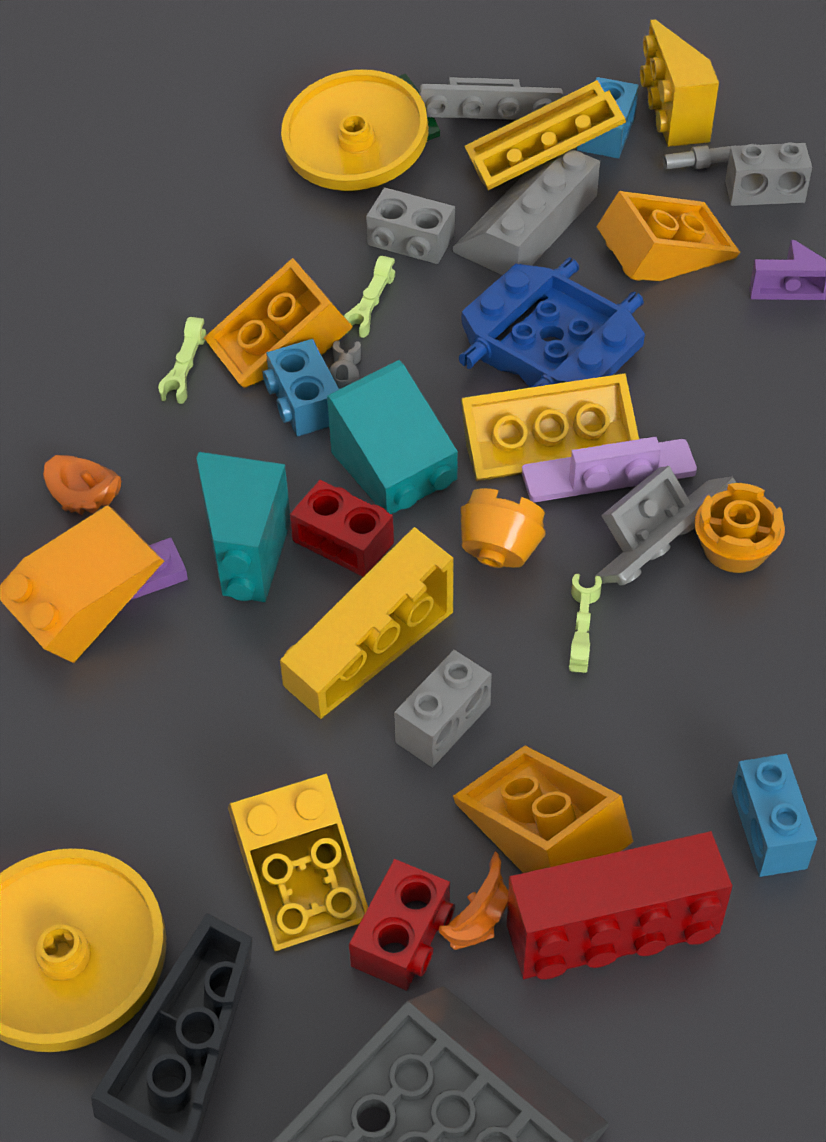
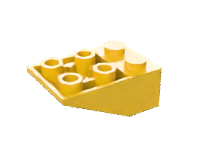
M656 19L650 20L649 35H645L643 38V52L646 63L640 67V82L642 87H647L650 110L655 109L657 131L659 133L663 132L668 147L708 143L711 141L719 81L711 61Z
M327 773L229 804L228 811L240 851L274 951L360 924L368 909V905Z

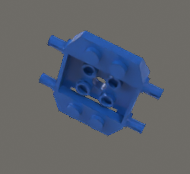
M571 257L567 258L557 269L553 270L546 267L515 264L462 311V325L471 346L459 355V361L464 367L467 365V369H471L475 363L482 360L497 370L518 374L530 388L614 375L644 345L645 333L632 316L643 305V298L639 293L636 296V292H631L620 304H615L570 280L569 278L579 270V264L575 259L572 261ZM540 298L544 300L539 302L536 309L522 322L515 324L512 331L501 341L496 339ZM547 337H555L560 340H552L547 342L543 339Z

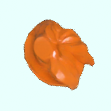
M55 455L44 465L43 476L46 486L66 512L70 511L73 513L76 511L78 514L83 515L86 510L94 513L101 505H109L119 494L121 477L113 470L90 460L68 455Z
M496 851L489 863V874L477 893L472 892L467 896L470 904L448 926L439 927V933L451 942L450 947L453 950L476 945L493 938L494 926L500 921L508 906V889L503 883V877L500 873L501 860Z

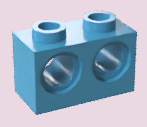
M597 77L596 80H598L604 92L608 90L611 92L625 117L626 123L577 146V151L620 158L636 115L639 85Z
M310 339L266 352L268 370L263 371V378L268 393L270 395L276 393L278 397L276 402L282 421L284 423L290 422L297 437L329 427L327 395L339 390L314 340Z
M781 754L739 761L732 795L759 877L808 869L817 837L788 755Z

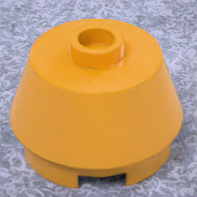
M745 483L728 484L726 491L716 493L712 497L707 495L703 504L699 507L695 516V529L706 557L716 567L734 573L754 570L781 544L785 534L782 509L780 506L776 509L774 504L764 497L765 490Z
M482 488L473 490L470 500L460 509L462 548L477 558L479 562L490 567L514 568L523 566L546 535L543 528L545 511L534 502L521 497L519 504L507 499L497 498L499 490Z

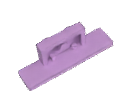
M657 437L576 449L572 450L571 457L525 464L522 466V476L529 499L535 503L637 486L659 467L670 466L677 479L692 477L696 475L697 466L685 439L658 443Z

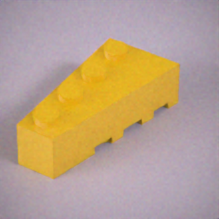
M414 527L308 633L287 650L280 659L283 686L318 718L322 719L453 613V557Z

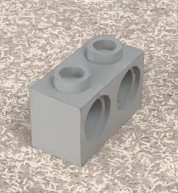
M788 142L784 144L731 146L725 178L730 205L805 203L812 172V164L806 143Z
M384 187L366 216L367 244L438 264L455 236V206Z
M453 650L394 712L396 744L433 768L490 706L492 673L456 650Z

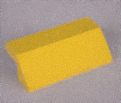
M596 80L464 147L481 182L490 190L626 123V120L609 90L604 92L600 83Z

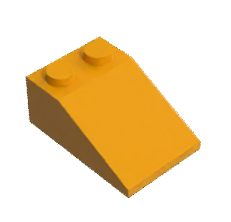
M619 191L596 226L605 239L606 246L613 251L622 265L624 273L630 279L637 281H663L735 259L740 253L706 203L701 201Z
M292 258L210 331L204 339L237 382L245 388L264 380L263 371L268 370L266 352L313 339L322 355L333 346L334 341L340 340L353 326Z
M107 505L23 558L0 584V601L43 649L75 663L162 565L164 560L113 508Z
M526 745L453 795L455 804L523 873L620 852L634 842L620 794Z

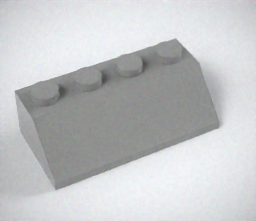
M571 149L525 172L453 246V253L501 275L506 273L515 264L532 266L597 197L600 161Z

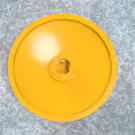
M361 69L329 75L304 89L292 101L284 115L281 136L289 163L304 179L328 189L353 191L382 185L409 169L424 150L429 126L425 104L419 93L409 83L386 72Z
M58 849L30 856L0 873L1 1041L24 1050L36 1052H60L81 1048L95 1043L121 1028L148 1000L156 987L164 965L166 930L160 907L146 881L129 865L108 854L93 850Z

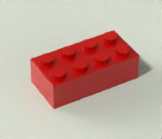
M712 831L509 876L507 928L522 978L527 979L537 976L539 979H552L562 975L570 968L583 965L599 968L614 962L618 957L635 953L639 956H651L661 952L669 945L682 942L698 945L720 934L733 885Z

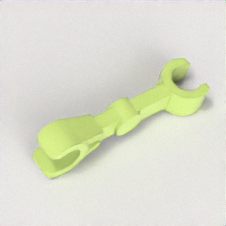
M379 256L374 268V277L368 288L363 291L360 303L344 315L351 325L360 324L359 336L365 338L370 332L371 312L374 306L379 303V297L386 284H391L395 278L396 273L392 269L395 263L394 258Z
M188 317L184 329V342L180 352L176 355L174 368L158 385L161 401H165L167 393L172 390H177V403L183 404L186 401V377L189 369L193 367V359L198 345L204 344V337L207 335L206 330L202 329L204 325L203 318Z
M575 574L572 578L571 595L580 603V611L577 612L575 630L578 631L575 632L571 644L569 671L586 673L588 671L590 652L589 633H587L591 616L589 604L599 599L602 580L600 576H595L594 586L584 588L579 584L580 574Z

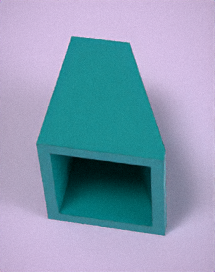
M400 360L327 395L331 453L374 503L384 508L388 513L393 514L401 509H407L421 498L437 490H443L453 481L457 480L458 451Z
M198 452L196 460L222 596L232 597L240 601L266 602L291 523L285 464Z

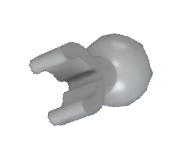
M334 341L333 359L335 363L330 366L329 371L339 389L360 378L356 366L361 360V344L359 341L354 343V348L348 350V353H344V350L340 348L339 341Z

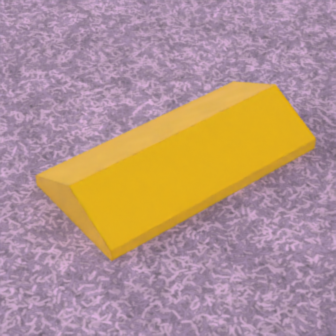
M626 373L461 399L466 447L476 481L522 474V466L525 464L571 457L572 450L639 439Z

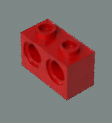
M319 480L290 513L293 542L362 577L380 561L394 543L392 514L379 505H371L351 495L342 487H334L322 480Z
M394 859L349 943L351 967L407 991L415 974L422 977L426 972L434 950L430 944L436 932L439 931V927L448 926L453 917L455 904L450 902V881ZM411 901H422L427 904V906L421 909H410L405 905ZM389 943H400L406 947L397 953H390L382 949Z

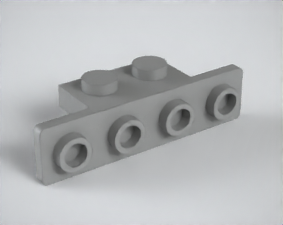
M449 77L448 85L422 84L419 90V95L426 107L427 117L518 120L564 96L561 88L520 87L519 79Z
M670 466L659 467L601 515L623 552L595 576L601 577L602 584L618 583V585H625L635 580L642 573L640 568L646 562L664 555L671 548L669 543L675 537L686 534L695 528L696 513L706 496L710 495L712 497L716 493L726 491L728 484L736 483L733 476L708 480L687 497Z

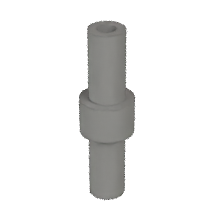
M705 145L692 147L688 152L663 155V166L665 170L692 166L694 170L709 168L712 163L727 162L731 146L709 149Z

